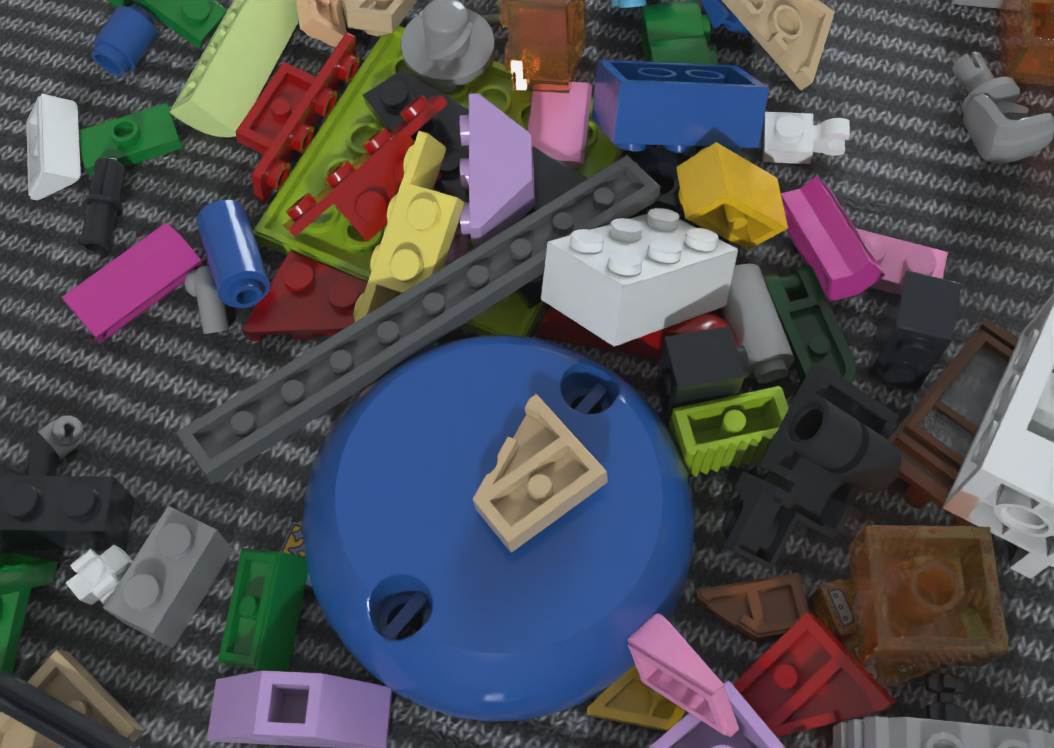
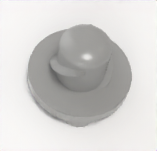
M458 0L431 1L424 10L419 12V15L409 22L401 38L402 56L408 70L418 79L431 84L439 92H450L456 89L458 85L473 81L482 75L493 64L495 59L494 35L490 25L479 14L466 9Z

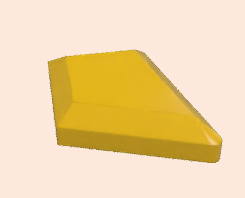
M636 665L607 688L587 708V714L592 717L668 732L681 721L686 711L644 684Z

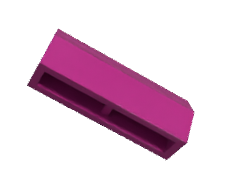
M816 176L800 189L781 193L788 225L786 231L805 264L813 268L828 302L858 295L885 276V273L839 201L821 179Z
M165 223L61 298L101 344L183 284L187 273L191 270H197L202 266V261L182 236L168 223Z

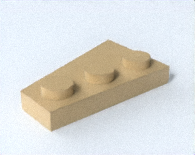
M722 0L800 90L813 83L835 11L819 0Z

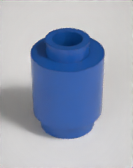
M118 6L94 39L93 44L95 48L91 52L92 58L103 69L119 77L125 76L128 70H135L158 36V32L154 27V19L138 6Z

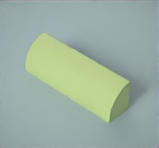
M233 0L172 106L170 113L185 124L206 134L217 137L236 136L235 131L255 104L299 22L296 0Z

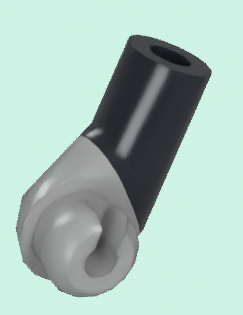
M70 415L59 417L31 438L26 476H55L56 464L82 442L84 429L80 420Z

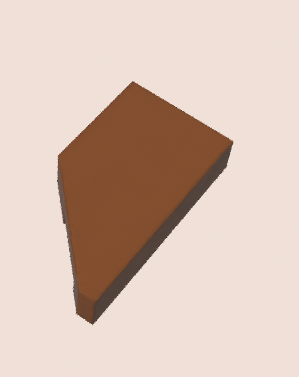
M799 572L697 589L694 593L695 601L698 605L753 642L782 637L806 612H809Z

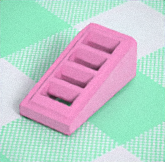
M659 613L653 615L627 639L629 650L644 684L725 736L732 737L739 730L724 684L663 615Z

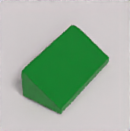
M242 548L219 653V663L263 671H288L308 575L305 557L284 552Z

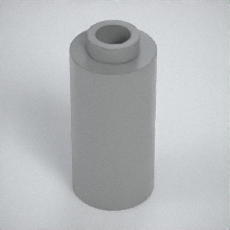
M756 264L736 265L733 271L727 304L719 309L723 319L734 330L739 345H743L746 349L749 361V376L746 378L757 379V382L761 384L774 382L788 373L787 368L794 362L795 358L760 267Z

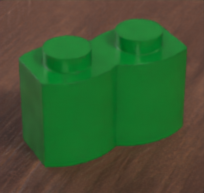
M697 0L642 6L640 30L646 62L718 65L716 50H709L707 44L711 36L710 20L707 14H701Z

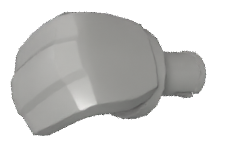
M972 52L971 57L974 60V64L968 53L955 62L952 71L959 78L968 93V96L961 105V112L964 116L963 122L978 153L984 160L993 164H1006L1031 156L1050 144L1054 136V117L1051 113H1044L1027 118L1029 108L1015 104L1020 94V88L1012 78L1005 76L994 78L980 52Z

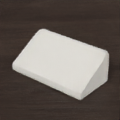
M41 94L40 97L38 96L26 121L28 195L32 200H40L72 185L81 176L78 106L72 100Z

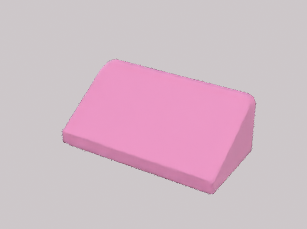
M538 81L533 86L527 130L531 134L532 146L571 169L584 166L592 86L590 83Z

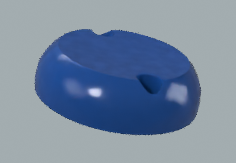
M488 335L453 340L417 353L367 385L336 418L321 443L310 471L304 497L303 538L307 570L315 597L332 630L352 657L371 676L389 687L393 692L424 708L457 718L487 722L521 721L555 714L582 704L605 691L635 666L627 639L657 613L663 615L668 621L671 620L685 589L693 554L695 514L692 488L685 462L675 439L658 412L637 389L613 370L571 348L537 338L513 335ZM537 394L607 471L608 483L511 553L477 512L473 497L485 476L495 469L498 461L497 455L507 437H514L525 418V406L528 400ZM418 613L421 614L423 618L421 629L410 637L397 640Z

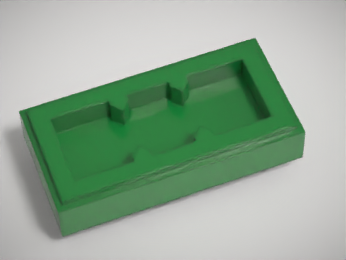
M167 103L79 130L80 153L90 178H92L94 164L98 158L113 157L118 159V162L123 164L124 167L183 149Z

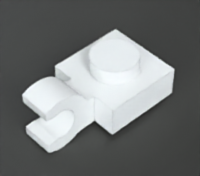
M765 112L762 162L811 164L813 152L833 156L843 155L845 153V140H849L850 137L849 120L832 118L819 125H813L812 113Z
M116 545L110 547L100 556L92 549H89L70 564L77 574L67 581L66 584L80 601L93 605L100 600L103 604H106L133 561L125 551Z

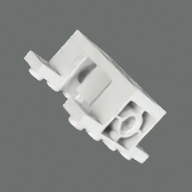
M1054 293L1022 331L943 506V509L1017 545L1018 548L1010 569L1030 579L1048 566L1054 568Z

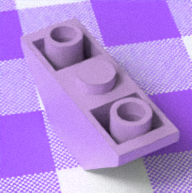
M469 94V115H460L462 146H469V158L460 159L462 190L469 189V203L464 205L460 217L462 235L471 234L473 248L475 249L519 222L535 206L534 159L531 134L480 94Z
M257 671L216 679L207 740L209 742L332 748H387L392 690L387 686L323 673Z

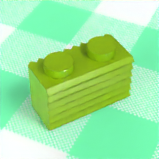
M777 386L673 408L668 429L673 435L683 457L688 476L692 474L697 477L700 471L707 475L711 469L718 473L721 467L729 470L731 465L739 468L742 462L748 466L752 460L760 463L789 407L782 388Z

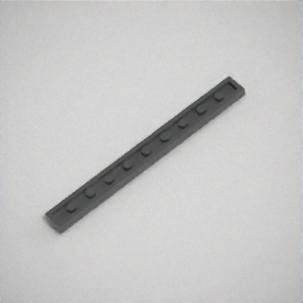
M626 155L177 431L176 433L181 443L210 484H214L543 274L548 241L569 236L575 230H591L611 224L615 219H629L659 200L661 186Z

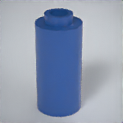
M219 200L206 205L197 216V226L218 296L224 304L231 307L247 308L254 306L268 294L270 281L246 210L241 204L232 200Z

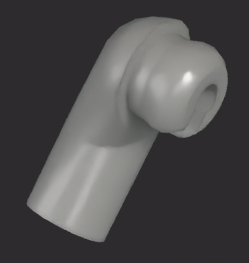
M200 266L197 270L189 271L184 281L185 288L190 295L197 296L203 334L229 330L226 307L218 296L210 267Z

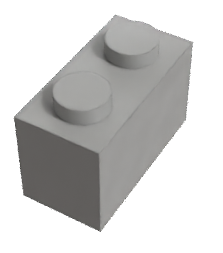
M168 506L103 608L124 624L173 649L233 549L217 529Z

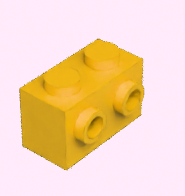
M716 142L700 150L695 156L676 167L680 186L678 196L684 209L685 219L715 232L722 238L746 250L788 229L778 179Z

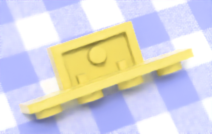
M418 131L414 145L408 149L403 164L404 176L398 194L389 203L387 209L388 223L381 244L377 245L372 253L370 260L371 274L365 292L359 296L354 307L353 316L355 322L397 297L398 292L403 293L444 267L465 202L457 197L433 190L446 147L428 133Z

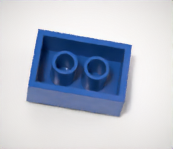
M597 59L592 118L612 143L616 144L617 148L626 151H643L646 149V145H664V148L669 151L689 153L694 151V146H711L717 142L732 152L739 154L742 147L759 148L769 87L737 65Z

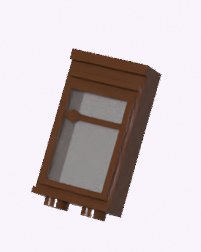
M988 319L982 323L888 439L900 450L902 461L898 476L910 484L902 496L914 508L921 509L930 499L943 509L1017 345L1018 338L1012 332L996 326ZM945 510L956 518L945 532V535L954 541L972 523Z

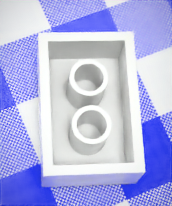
M664 208L651 209L648 214L630 219H615L611 224L591 230H575L569 236L548 241L541 300L615 347L726 306L738 249L719 240L715 232L704 228H696L679 219V214L672 210Z

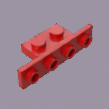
M348 32L345 33L317 77L283 62L235 131L238 143L264 155L251 176L256 200L264 203L273 189L279 190L283 186L290 172L291 161L297 152L304 153L310 145L314 135V126L321 116L327 117L333 110L337 100V91L344 81L349 83L354 78L360 63V57L356 55V36Z
M420 95L410 102L400 112L404 119L390 132L386 127L377 131L362 145L366 151L362 157L352 165L348 160L340 163L324 178L329 184L314 198L310 193L305 194L286 211L290 219L284 223L285 229L296 237L333 204L364 241L368 242L388 223L387 209L391 199L398 194L404 176L403 164L408 149L415 143L411 136L448 104L445 98L441 95L426 99L423 95ZM440 172L438 173L436 181L442 177V174Z

